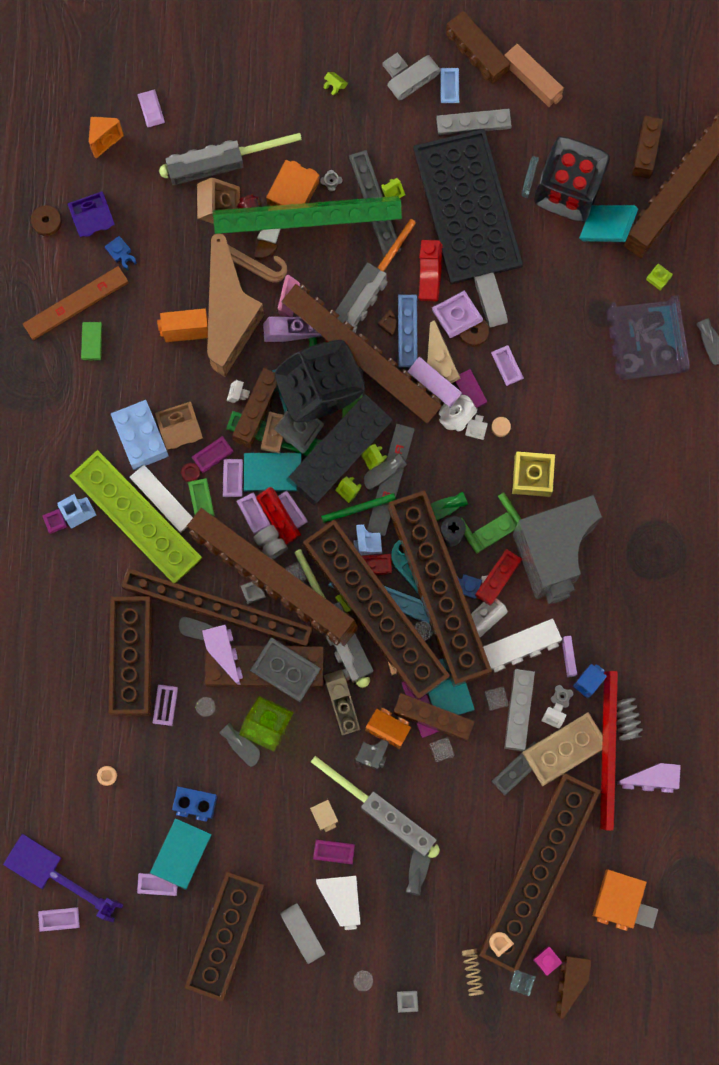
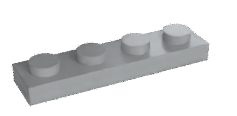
M509 109L439 115L436 117L438 136L469 133L485 129V131L511 129Z

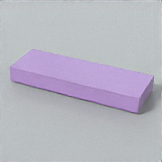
M420 357L407 371L450 408L462 394L459 389Z

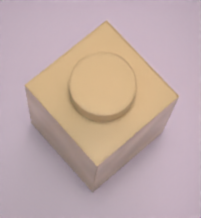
M328 800L310 808L320 830L324 829L325 832L336 828L335 824L338 823V820Z

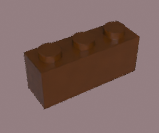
M650 116L644 117L634 161L633 176L650 179L654 169L663 119Z

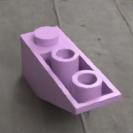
M268 317L263 323L265 342H285L322 336L300 317Z
M222 625L203 630L207 651L235 683L239 685V679L243 677L240 667L236 668L235 660L238 659L236 649L231 648L230 641H233L231 629L227 630L226 626Z
M660 763L617 781V785H622L623 789H634V786L642 787L643 791H654V788H661V792L673 793V790L679 789L680 765Z

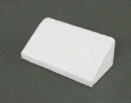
M497 598L491 606L483 602L471 613L479 637L483 636L508 612L505 605Z

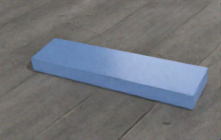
M398 295V369H410L417 360V295Z

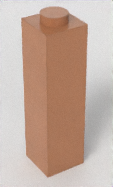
M516 44L504 55L510 62L509 70L548 107L553 103L557 104L562 99L564 87L522 47Z

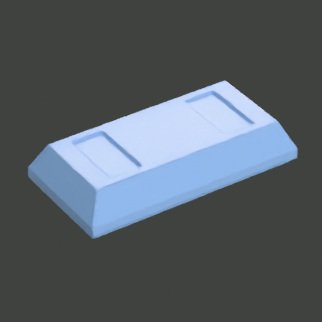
M441 68V103H459V68Z

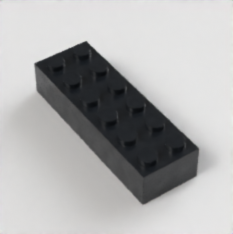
M364 394L286 480L310 503L315 505L393 419Z

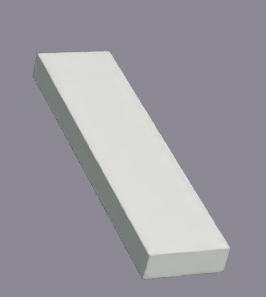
M145 465L130 476V479L172 525L182 533L193 517Z

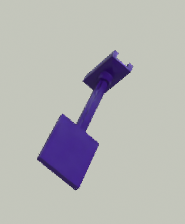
M24 834L20 836L4 862V866L41 889L44 888L48 879L52 878L95 905V908L99 910L96 916L102 920L114 922L115 918L111 917V914L114 912L115 907L122 908L123 904L106 898V900L103 898L99 899L56 872L55 868L61 857Z

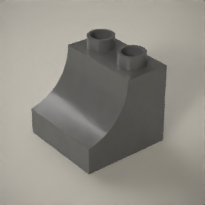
M594 495L518 521L513 538L536 599L546 596L548 604H554L571 597L570 593L575 591L573 585L581 575L578 564L580 542L593 532L602 518Z

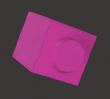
M546 946L532 958L546 976L562 963L549 946Z

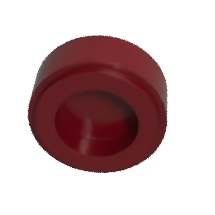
M194 463L185 464L181 469L182 478L186 482L198 480L200 478L199 467Z

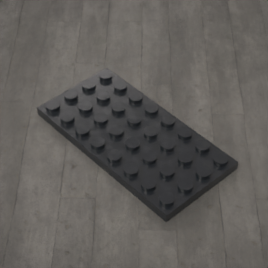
M485 129L413 146L437 238L443 245L442 256L450 285L472 280L474 277L492 272L497 274L523 267Z

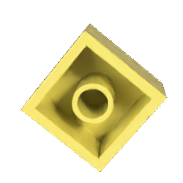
M516 452L512 494L550 497L553 492L555 455Z

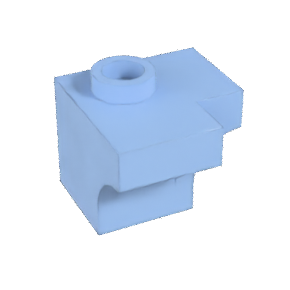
M75 494L58 502V507L70 528L96 516L87 497L77 499Z
M364 524L356 525L357 540H354V547L360 555H381L380 533L368 532Z

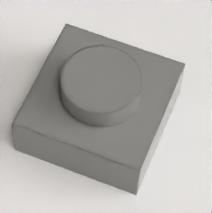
M398 52L383 62V67L392 78L408 68V65Z

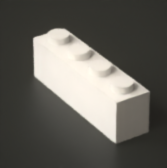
M550 619L486 645L483 648L491 669L494 672L505 669L506 664L512 662V665L522 662L523 657L530 655V658L540 655L541 650L548 648V651L559 647L558 643L562 641V638L554 620Z

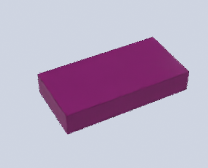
M471 369L459 374L461 379L455 381V383L462 392L461 395L468 396L476 408L487 404V400Z
M221 436L193 455L192 459L203 474L234 453L225 438Z
M316 840L313 860L353 865L355 844Z

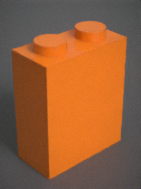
M285 160L266 197L267 204L277 206L309 203L320 182L319 174L311 168L305 169L301 167L296 161L290 162Z
M206 308L160 313L161 319L157 320L158 331H160L161 337L164 336L165 342L208 338Z
M606 870L592 916L597 917V922L606 925L609 922L616 923V928L621 930L633 929L647 882Z

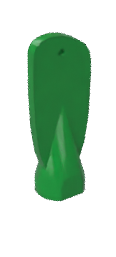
M463 492L457 496L431 503L436 521L452 514L462 506L469 505Z

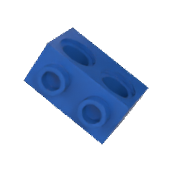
M591 664L575 682L573 687L588 699L607 677L604 674V669L597 664L595 666Z
M177 786L172 810L177 811L176 815L188 818V814L196 815L195 819L207 822L208 818H213L217 795ZM184 797L190 799V805L187 808L180 806V800ZM203 801L209 803V809L206 812L199 810V805Z

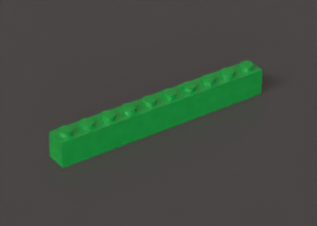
M398 196L212 211L215 234L402 219L401 200Z

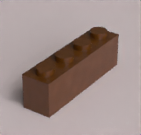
M464 11L447 23V37L451 41L454 40L460 52L469 57V61L474 67L479 68L484 79L489 80L493 84L509 72L510 62Z
M263 368L232 434L234 442L248 448L252 447L278 390L275 372Z
M400 693L393 712L397 716L467 742L475 722Z

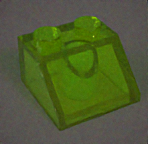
M259 696L247 714L239 735L269 750L275 751L294 712Z

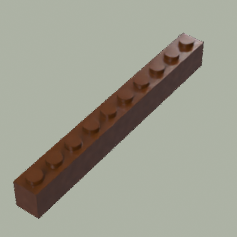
M295 284L281 302L328 341L344 340L350 348L357 365L428 424L442 407L439 404L442 400L434 394L430 396L426 393L427 388L419 381L417 384L411 380L412 375L403 369L401 372L396 368L398 364L390 357L388 359L384 358L381 355L383 353L381 349L376 345L371 347L367 343L369 339L361 333L357 335L353 332L354 327L346 320L344 323L338 319L340 315L332 308L328 311L323 307L325 303L317 296L315 298L310 296V290L303 284L300 286Z
M129 568L121 586L126 591L141 596H150L151 599L296 646L308 647L313 632L312 627Z

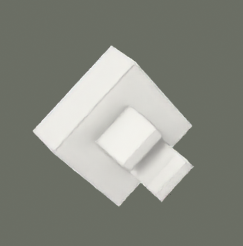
M236 380L231 383L227 401L235 403L239 399H248L250 391L242 389L244 382Z
M476 415L475 420L471 419L468 422L466 436L484 439L488 424L482 422L484 416Z
M556 703L553 709L548 707L541 721L560 729L566 717V714L561 713L563 705Z

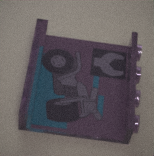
M679 295L671 296L669 301L619 307H616L615 303H611L610 308L607 310L608 321H611L612 325L610 327V338H614L612 352L613 356L617 358L615 372L616 375L619 374L620 380L687 373L690 365Z

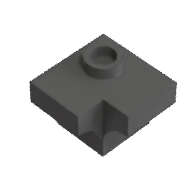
M383 739L376 745H369L363 742L356 762L374 770H378L379 767L383 768L387 759L384 754L389 742Z

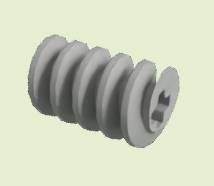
M635 698L617 701V718L620 719L616 722V725L622 726L617 731L624 733L619 737V740L625 741L642 737L638 733L643 731V728L636 727L641 721L634 719L639 716V713L633 712L637 705H631V702L636 700Z

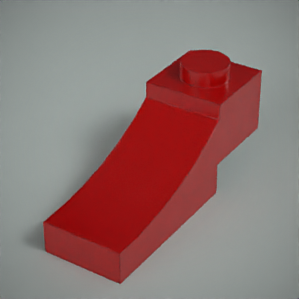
M439 240L421 241L418 296L420 301L438 302L443 248Z

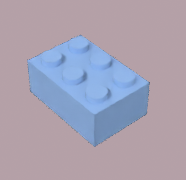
M146 400L111 413L133 470L169 457Z

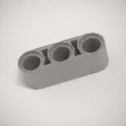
M427 55L391 79L387 86L398 100H402L434 79L441 69L430 55Z
M494 273L474 277L478 296L489 328L508 323Z
M298 903L280 912L282 919L308 964L325 955L321 944Z

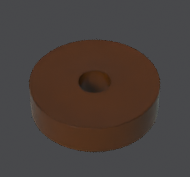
M40 206L31 215V224L40 235H53L61 227V216L57 209L52 206ZM48 218L49 221L44 223L43 220Z
M483 319L479 324L460 333V339L468 346H480L488 338L489 326ZM471 329H476L477 333L473 334Z

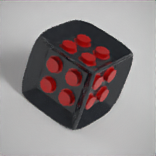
M557 137L544 166L540 184L535 192V204L563 217L576 221H586L599 192L603 176L610 161V155L597 147L568 137Z

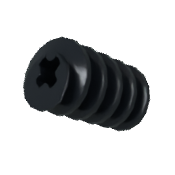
M449 517L441 525L440 531L447 547L458 545L465 534L466 525L460 517Z

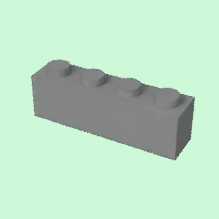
M515 669L513 672L504 749L525 750L535 674L533 671Z

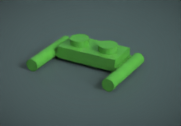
M505 493L498 496L507 510L505 514L478 529L473 534L465 523L466 531L464 535L476 554L514 532L518 521L521 520Z

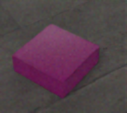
M60 509L42 515L49 534L68 527Z

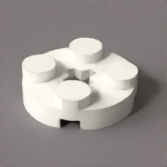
M460 395L451 408L445 403L439 411L441 416L439 421L448 430L456 429L461 431L477 413V408L468 396Z

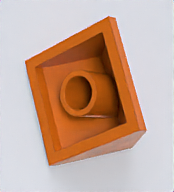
M91 117L89 144L94 157L98 158L124 136L120 121L117 118Z

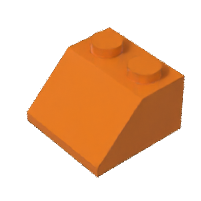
M381 708V710L376 709L365 731L379 739L388 741L389 744L400 749L411 729L408 726L409 722L401 717L398 720L391 716L392 713L384 708Z

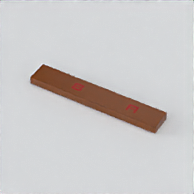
M119 266L24 322L23 326L31 339L35 340L129 282Z

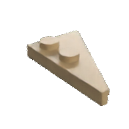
M434 320L430 322L427 363L450 383H453L461 378L438 325ZM428 388L426 389V393H432Z

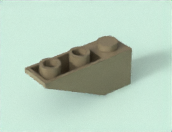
M339 670L323 675L341 734L345 735L361 730L343 671Z

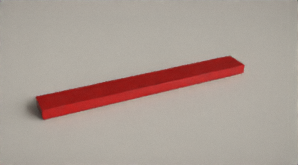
M605 671L604 674L607 677L604 679L600 829L613 830L618 672Z

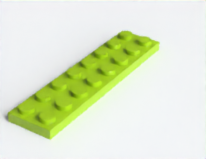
M98 450L70 475L73 481L171 582L177 583L202 560V557Z

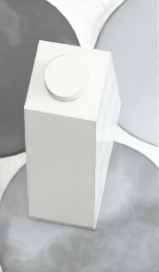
M356 876L317 879L316 883L339 925L345 926V930L357 929L356 925H360Z

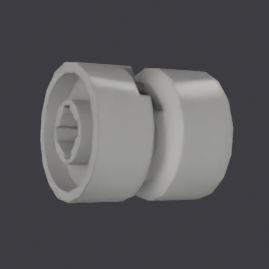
M274 525L264 528L253 537L259 548L263 547L262 553L271 559L278 557L288 549L284 540L278 538L279 534Z

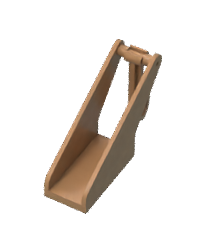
M215 234L211 239L207 352L212 369L226 377L264 316L262 303L242 291L233 261L272 283L279 282L285 278L287 265L283 259L274 256V261L282 267L281 271L275 272L229 246L223 234Z

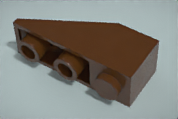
M565 956V960H561L560 972H563L562 981L559 980L558 993H561L560 1001L556 1002L555 1010L556 1013H559V1018L564 1019L588 983L591 967L590 959Z

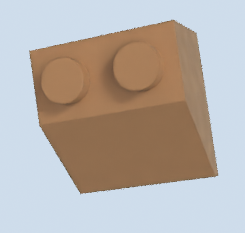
M209 178L198 183V219L213 223V210L238 209L240 187L215 178Z
M191 402L155 413L166 450L178 448L186 443H194L203 438Z

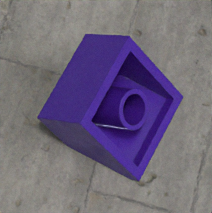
M103 191L68 203L79 237L90 236L95 231L107 230L112 225H115Z

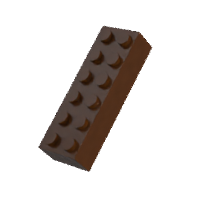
M150 596L111 597L109 714L111 716H151L152 599Z
M231 646L232 649H236L238 659L235 660L236 668L240 667L243 678L239 679V685L235 683L206 649L205 685L207 687L276 688L250 671L265 646ZM286 646L321 668L310 688H323L324 648Z
M226 871L184 987L185 989L221 1002L224 1001L265 885Z

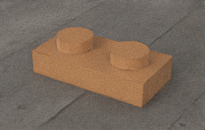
M269 412L261 450L280 454L283 436L274 428L283 417L282 414Z

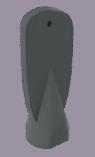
M707 318L696 325L701 331L702 341L711 363L718 365L719 336L712 328L710 319Z
M401 453L397 454L393 459L379 464L365 474L364 484L367 489L372 490L393 476L399 468L407 465Z
M182 617L179 622L180 632L184 636L204 640L203 630L214 628L209 624L188 617Z
M228 723L219 734L227 739L232 749L248 766H254L260 757L258 748L244 735L234 730L233 726Z
M413 851L409 868V885L406 893L420 896L421 885L426 877L431 859L428 857L429 852L422 857L416 851Z

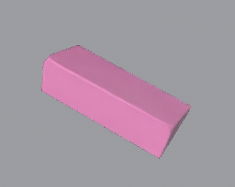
M290 275L285 276L278 305L279 316L293 317L294 312L281 302L295 284L300 286V283Z

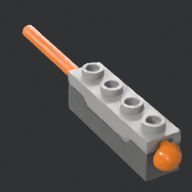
M409 219L377 268L367 262L335 312L340 315L338 319L343 323L345 320L354 327L353 332L357 331L358 327L356 325L358 322L365 319L368 313L366 310L369 305L373 306L378 298L376 295L379 290L383 291L388 281H386L384 270L416 224L413 219Z

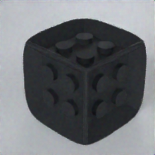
M333 340L305 348L286 359L275 371L279 391L290 415L296 422H306L330 415L350 405L365 391L360 370L350 348L344 340Z

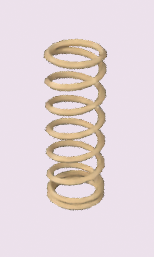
M477 949L462 951V956L474 957L465 960L463 963L475 964L466 967L464 970L477 971L466 975L467 978H478L467 982V984L480 985L469 989V992H475L470 993L469 996L484 993L482 990H474L482 987L483 984L473 983L479 981L482 977L471 976L481 971L479 969H470L478 966L479 963L468 962L478 958L477 955H471L477 953Z

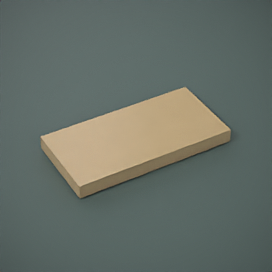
M588 712L526 749L522 754L541 785L544 786L602 750L603 735Z

